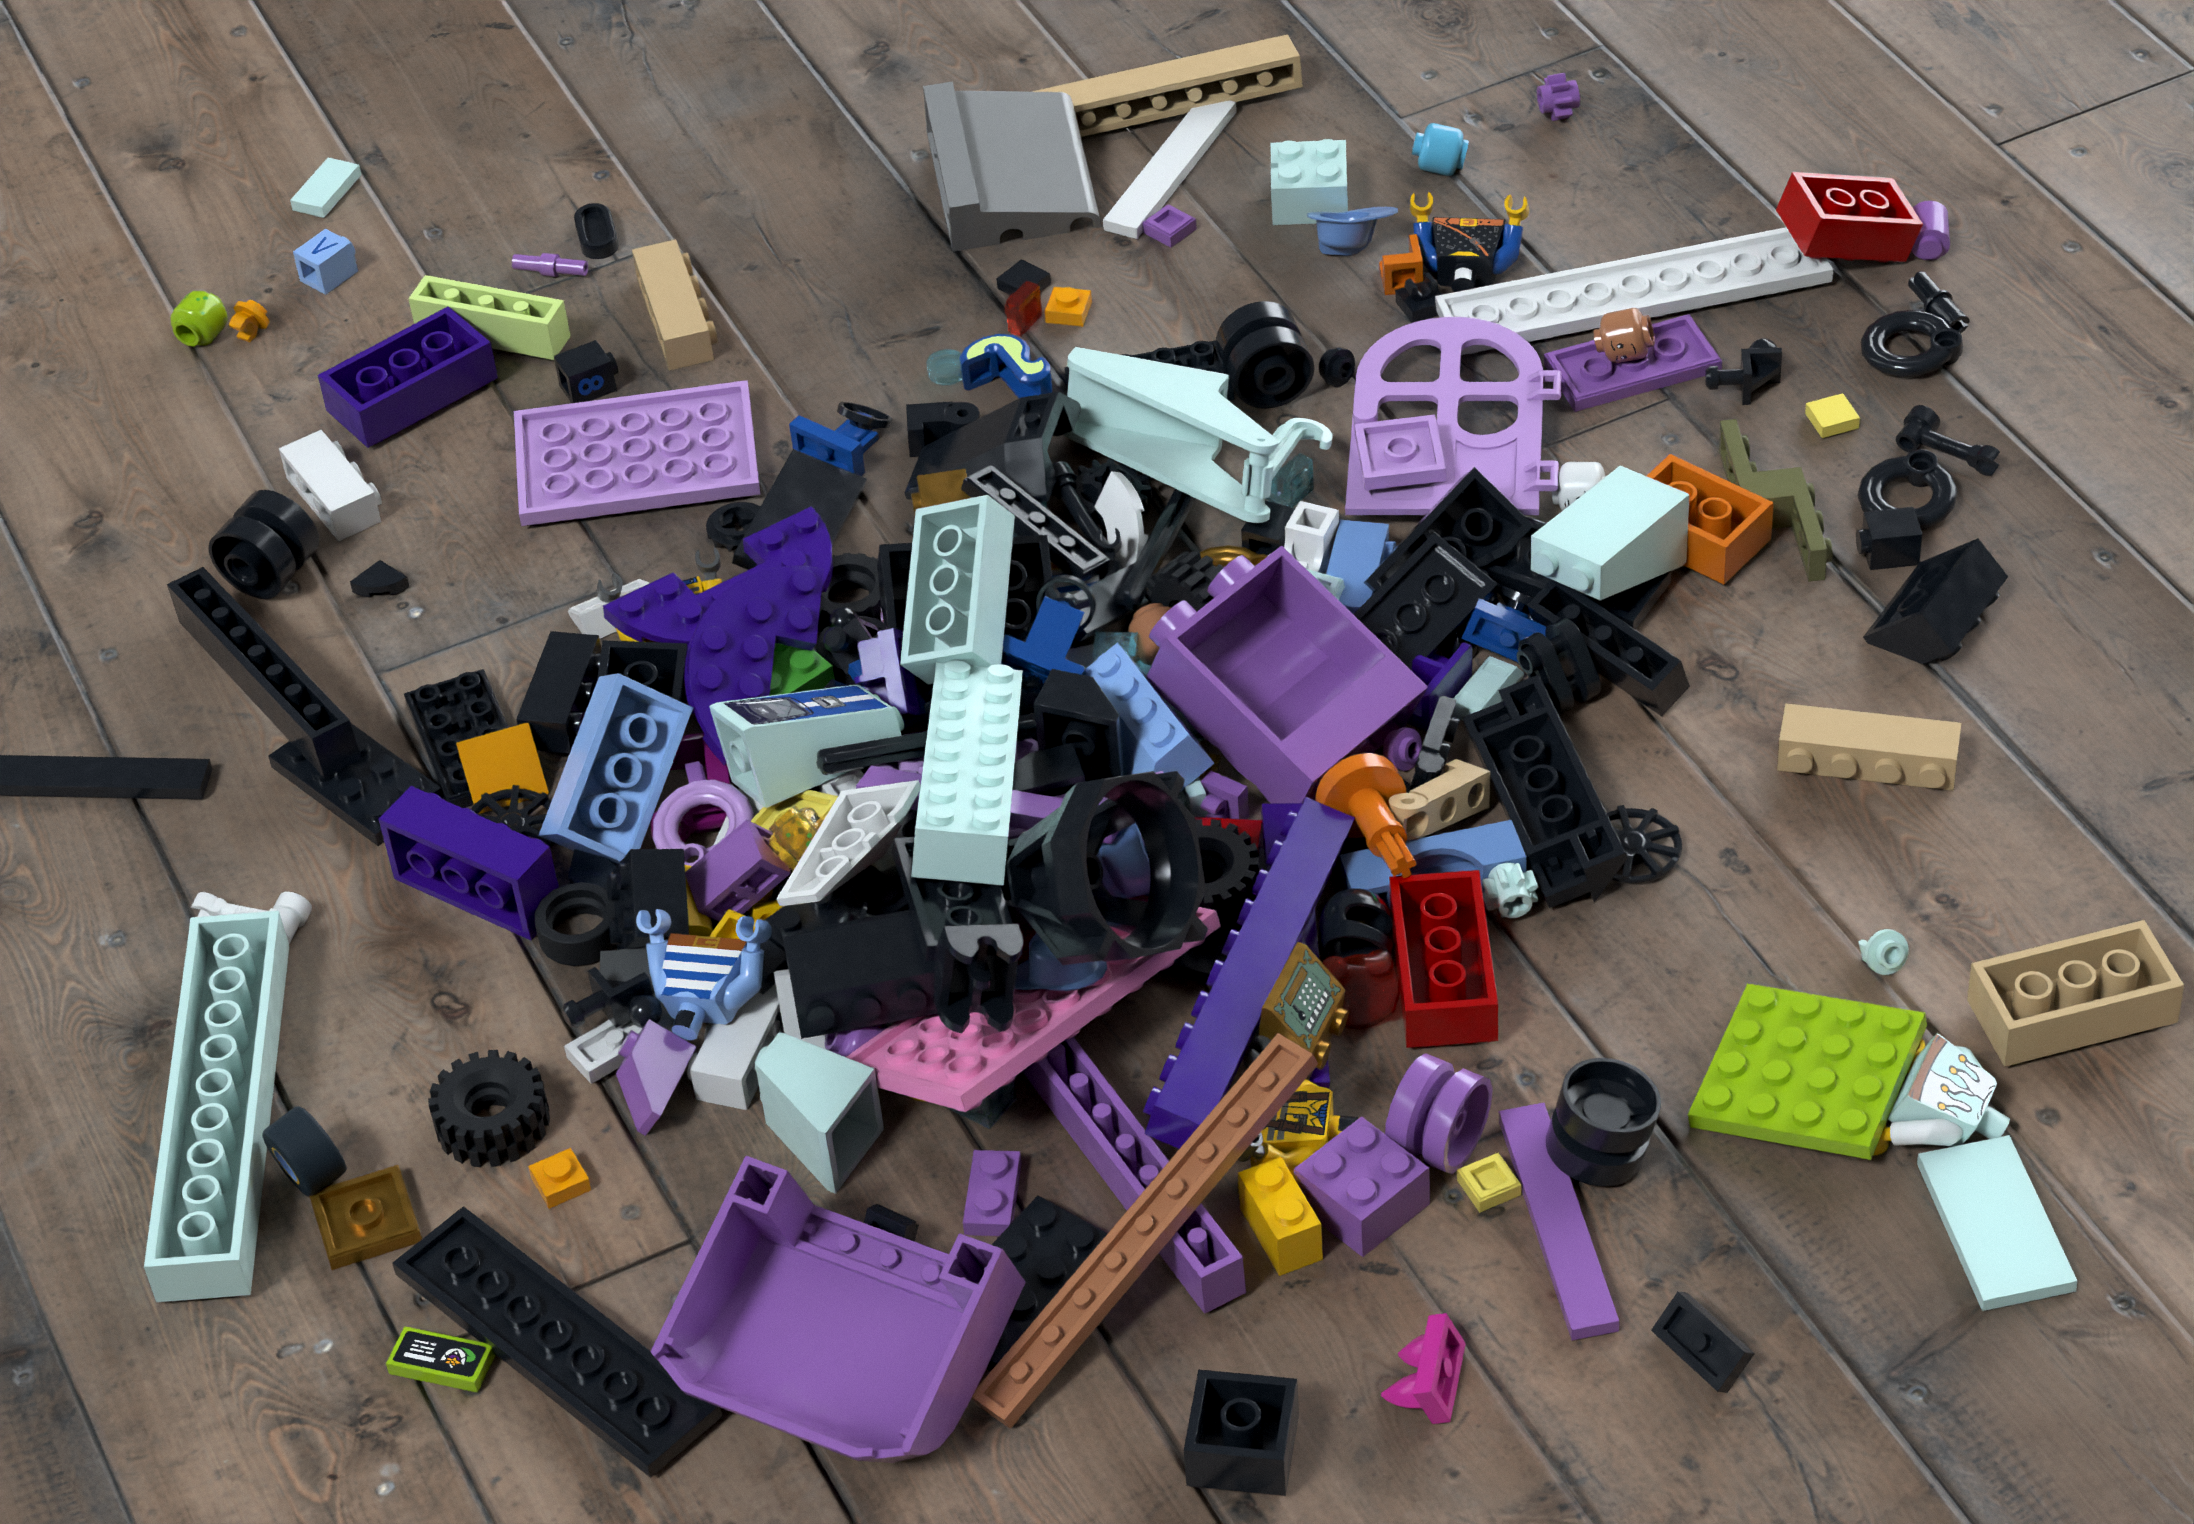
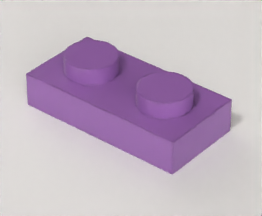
M973 1151L963 1218L964 1235L1000 1236L1014 1221L1022 1164L1020 1151Z

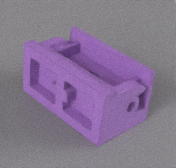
M746 819L685 872V876L698 912L718 922L728 909L744 914L790 875L789 867L785 865L783 858L777 854L778 851L776 849H779L774 841L777 835Z

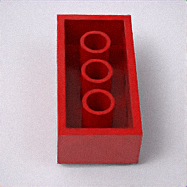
M1480 871L1417 874L1403 878V876H1390L1392 933L1406 1048L1498 1041V998Z

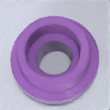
M1402 727L1391 731L1385 738L1383 755L1393 763L1396 769L1407 771L1416 765L1422 748L1419 733L1413 728Z

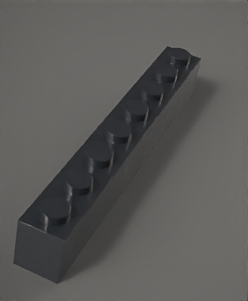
M204 567L167 584L179 623L324 778L340 772L347 766L362 759L349 718Z

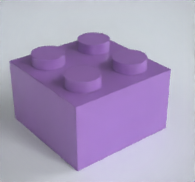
M1362 1116L1294 1168V1179L1321 1222V1225L1362 1257L1430 1204L1429 1167Z

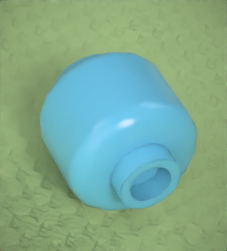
M1430 123L1426 127L1424 134L1416 133L1412 155L1419 156L1418 166L1421 170L1451 176L1456 171V168L1462 170L1469 141L1463 139V132L1458 128Z

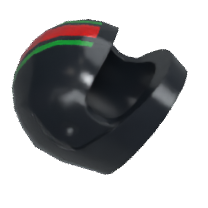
M1351 888L1339 891L1324 905L1319 920V935L1324 954L1329 959L1347 967L1373 968L1387 963L1394 949V943L1387 936L1393 926L1391 911L1379 895L1366 889Z

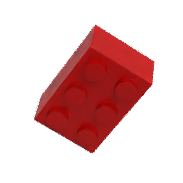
M1792 172L1776 208L1777 213L1803 255L1813 259L1824 257L1842 258L1848 261L1861 259L1876 260L1883 263L1888 261L1906 262L1923 226V223L1893 178Z

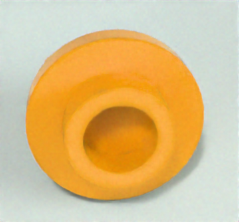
M247 300V302L238 301L234 306L236 313L232 316L229 326L239 330L236 335L238 339L250 343L256 337L258 328L266 329L270 321L266 316V309L253 300Z

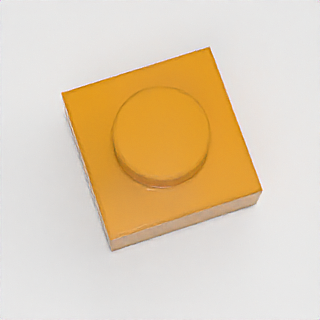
M1054 287L1045 308L1046 323L1083 327L1092 304L1091 290Z
M571 1148L528 1166L531 1179L549 1209L591 1191L589 1178Z

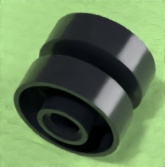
M1259 301L1244 305L1232 312L1223 321L1217 332V351L1238 397L1247 405L1263 409L1285 405L1299 397L1311 383L1314 375L1313 358L1292 314L1284 306L1270 301Z
M258 490L246 499L234 513L233 518H230L211 538L208 549L212 563L229 584L246 595L258 599H271L278 595L292 579L295 571L299 570L317 550L319 534L309 515L293 500L275 491Z
M1592 1058L1574 1065L1564 1078L1556 1108L1546 1134V1149L1551 1160L1569 1177L1589 1185L1615 1186L1633 1178L1641 1168L1661 1109V1097L1656 1085L1640 1069L1616 1059Z

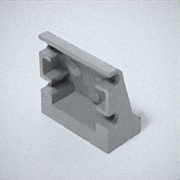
M953 81L923 86L926 132L952 252L1000 244V235L1009 229L1021 230L1023 240L1069 233L1071 232V223L1081 217L1091 218L1093 228L1101 227L1097 203L1070 95L1063 92L955 91Z

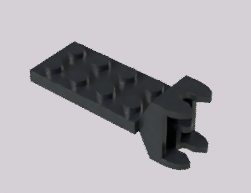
M914 837L894 838L892 854L925 961H935L934 1003L940 1020L950 1030L963 1033L970 1022L969 1014L977 1012L983 1014L986 1017L987 1023L999 1032L1007 1030L1013 1020V997L1018 960L1022 953L1023 937L1019 925L1012 923L1000 885L911 877Z

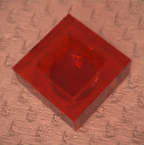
M1026 280L1005 302L1009 333L1022 337L1042 316L1040 286Z

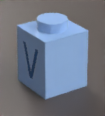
M324 229L293 251L300 281L325 295L358 272L353 244L346 237H341L327 229Z

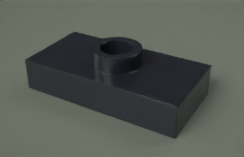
M1677 1291L1651 1329L1658 1338L1717 1392L1728 1393L1755 1354L1686 1292Z

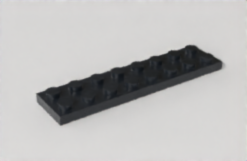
M464 1206L392 1262L395 1275L479 1342L488 1343L492 1347L494 1354L650 1478L722 1417L720 1407L685 1394L649 1349Z

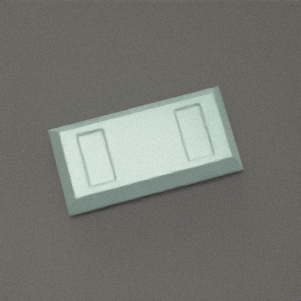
M1489 656L1454 697L1457 701L1453 717L1463 720L1462 717L1502 702L1498 690L1520 682L1524 677V672L1517 666Z

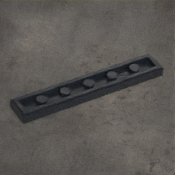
M0 755V795L203 799L213 769L210 759Z

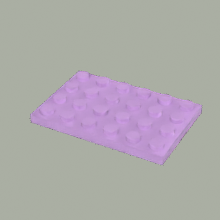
M748 380L514 411L518 508L521 526L760 495Z

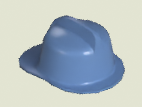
M1372 207L1345 212L1307 213V217L1316 220L1320 252L1328 255H1353L1365 249L1371 242L1377 219L1398 213V208Z
M1135 823L1120 830L1112 844L1102 843L1097 854L1103 867L1102 883L1105 889L1115 897L1129 899L1146 894L1149 895L1150 892L1149 858L1145 852L1140 831Z
M1036 933L1029 942V960L1019 964L1017 967L1015 989H1047L1054 991L1081 989L1103 978L1107 970V962L1101 960L1062 965Z

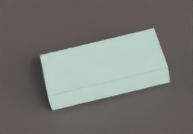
M328 157L290 200L292 210L324 218L361 176L359 164Z

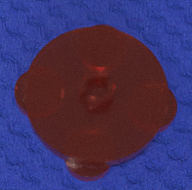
M1375 950L1369 954H1355L1345 958L1331 956L1322 962L1345 989L1343 1009L1349 1011L1345 1025L1346 1028H1369L1379 1024L1395 1012L1400 996V985L1393 969V960L1388 952Z

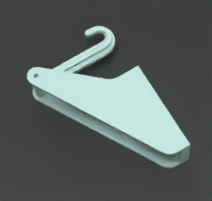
M1075 347L1068 355L1069 380L1067 396L1079 402L1081 411L1074 431L1064 434L1065 437L1243 521L1262 523L1269 520L1270 508L1265 504V499L1270 497L1272 479L1300 440L1320 441L1319 448L1324 450L1329 449L1332 445V432L1323 424L1306 418L1290 419L1285 424L1279 426L1271 435L1227 400L1228 374ZM1223 439L1250 451L1249 458L1244 460L1242 485L1213 461L1222 449Z

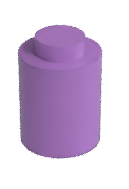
M1936 201L1920 202L1913 209L1923 223V226L1914 243L1912 252L1920 259L1935 260L1944 256L1950 248L1948 211L1944 205Z

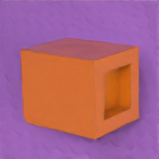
M1417 234L1409 235V253L1382 256V261L1379 262V270L1385 295H1395V290L1404 288L1407 279L1411 278L1415 284L1423 281V260Z

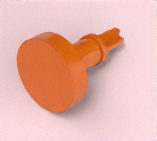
M1363 753L1343 759L1329 769L1321 779L1316 791V801L1355 817L1348 838L1365 837L1371 853L1383 858L1393 876L1400 873L1403 878L1410 876V868L1417 865L1416 860L1405 844L1407 841L1405 829L1395 819L1389 809L1390 797L1399 793H1406V786L1402 777L1389 759L1378 754Z

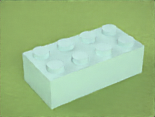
M988 495L919 508L915 512L900 665L927 684L934 683L936 662L946 663L958 660L966 662L970 666L990 667L1001 664L1015 516Z

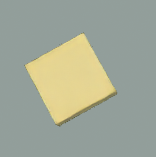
M1843 393L1806 403L1805 414L1822 438L1859 429L1860 417Z
M1499 1152L1457 1169V1181L1479 1213L1521 1196V1183Z

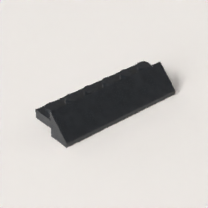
M1538 674L1498 690L1502 702L1462 717L1484 769L1490 771L1492 787L1507 819L1513 822L1525 852L1526 860L1534 873L1548 907H1554L1587 893H1590L1595 902L1627 860V855Z

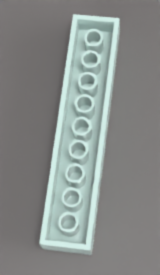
M279 911L192 917L190 919L144 1269L156 1303L251 1295L267 1146L262 1138V1133L270 1125L289 954V943Z

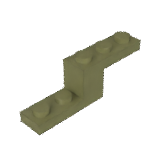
M1737 420L1720 421L1719 454L1727 481L1773 502L1772 529L1792 527L1808 582L1825 580L1826 563L1832 562L1833 559L1832 544L1829 537H1823V515L1821 510L1814 509V486L1812 483H1806L1802 467L1758 472L1756 462H1749V439L1747 435H1741Z

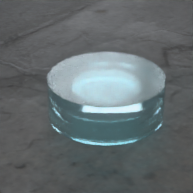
M944 349L931 354L926 362L929 379L940 385H951L962 380L959 359L962 353L952 349Z

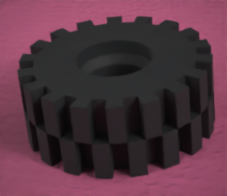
M1188 551L1183 552L1151 576V579L1146 584L1148 590L1146 591L1145 599L1171 608L1185 600L1198 611L1214 599L1207 590L1213 579L1224 567L1220 564L1215 567L1213 559L1207 555L1201 559L1200 552L1193 551L1190 554Z
M1198 819L1195 822L1203 873H1213L1221 876L1219 879L1205 884L1206 892L1199 907L1217 912L1221 925L1217 931L1226 929V921L1230 919L1236 925L1246 899L1254 901L1257 897L1251 894L1260 872L1258 850L1255 843L1251 844V837L1245 831L1239 835L1238 826L1229 823L1226 829L1222 828L1221 820L1211 819L1210 826H1203L1202 819Z
M488 1050V1057L480 1058L479 1053L474 1052L468 1054L469 1062L463 1064L460 1059L455 1060L451 1063L453 1070L451 1073L444 1069L439 1073V1084L432 1083L430 1088L431 1098H428L438 1142H441L443 1151L447 1155L453 1152L454 1160L462 1164L468 1157L471 1166L481 1167L483 1160H489L490 1166L495 1167L501 1166V1158L508 1157L510 1162H514L520 1159L518 1151L521 1149L530 1153L536 1148L533 1138L542 1141L546 1134L545 1126H549L550 1123L547 1097L537 1067L533 1069L531 1061L525 1057L518 1062L516 1053L510 1051L506 1052L504 1058L499 1056L498 1050ZM489 1106L506 1107L500 1113L493 1116H475L477 1112Z

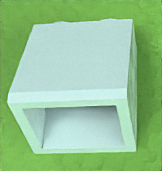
M779 1032L768 1047L765 1046L760 1050L755 1061V1071L757 1072L760 1088V1100L763 1105L766 1124L828 1191L836 1194L884 1130L875 1069Z

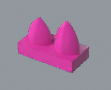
M1447 1313L1429 1315L1425 1334L1416 1337L1398 1352V1356L1405 1363L1418 1368L1417 1372L1401 1378L1381 1393V1397L1396 1406L1423 1409L1432 1424L1451 1422L1466 1345Z

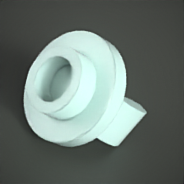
M1880 930L1868 942L1866 940L1859 941L1862 960L1867 963L1871 970L1878 974H1893L1901 969L1907 960L1909 952L1908 943L1905 937L1895 930Z

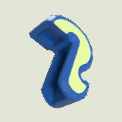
M995 334L983 337L968 345L959 357L962 383L967 391L990 383L994 377L1000 376L1018 399L1053 393L1050 364L1043 357L1031 361L1030 347L1026 341L1015 335Z

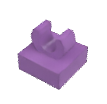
M1210 770L1201 781L1206 792V797L1201 803V809L1208 812L1205 817L1247 819L1249 817L1247 786Z

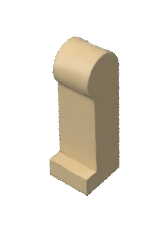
M1455 759L1445 764L1444 774L1410 790L1409 793H1399L1390 797L1389 809L1395 819L1405 829L1407 840L1423 838L1489 808L1490 771ZM1475 784H1477L1476 795L1469 793Z

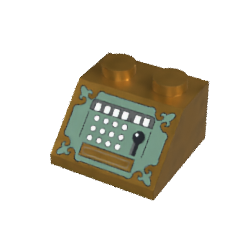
M1297 942L1262 1006L1259 1035L1272 1040L1279 1033L1312 1053L1318 1063L1315 1068L1322 1070L1331 1050V1043L1329 1041L1332 1035L1338 1037L1341 1035L1346 1025L1349 1011L1343 1009L1345 989L1307 945ZM1313 1071L1308 1075L1306 1079H1310Z

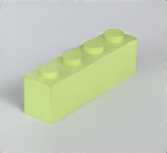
M427 275L423 277L408 298L414 324L448 306L489 340L493 349L554 360V355L560 353L570 338L564 300Z

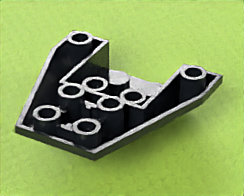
M1061 392L1021 397L924 446L904 492L906 499L912 500L911 493L919 492L918 475L966 469L968 477L992 465L1039 503L1049 501L1056 482V473L1047 450L1052 436H1061L1074 431L1081 411L1079 402Z

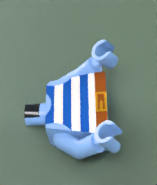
M656 909L657 923L652 928L649 912L641 910L637 915L636 922L642 932L650 935V942L646 944L652 985L656 998L663 1003L670 1016L675 1019L671 1028L675 1035L685 1040H695L703 1023L726 1025L733 1020L738 1009L759 992L762 983L764 950L760 949V943L766 942L772 934V928L767 921L757 919L753 933V917H740L736 924V933L739 939L670 933L669 939L664 940L663 934L671 926L670 915L664 910Z

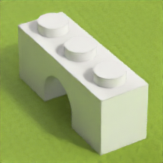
M1300 501L1285 526L1284 548L1306 569L1325 574L1339 525V510Z

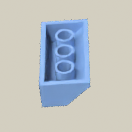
M1118 642L1084 670V675L1095 679L1119 714L1124 775L1151 771H1163V773L1178 771L1185 780L1182 791L1214 764L1213 760L1171 706L1148 681L1146 674Z
M619 673L600 676L538 836L572 851L576 849L605 857L616 864L620 863L630 849H640L693 707Z

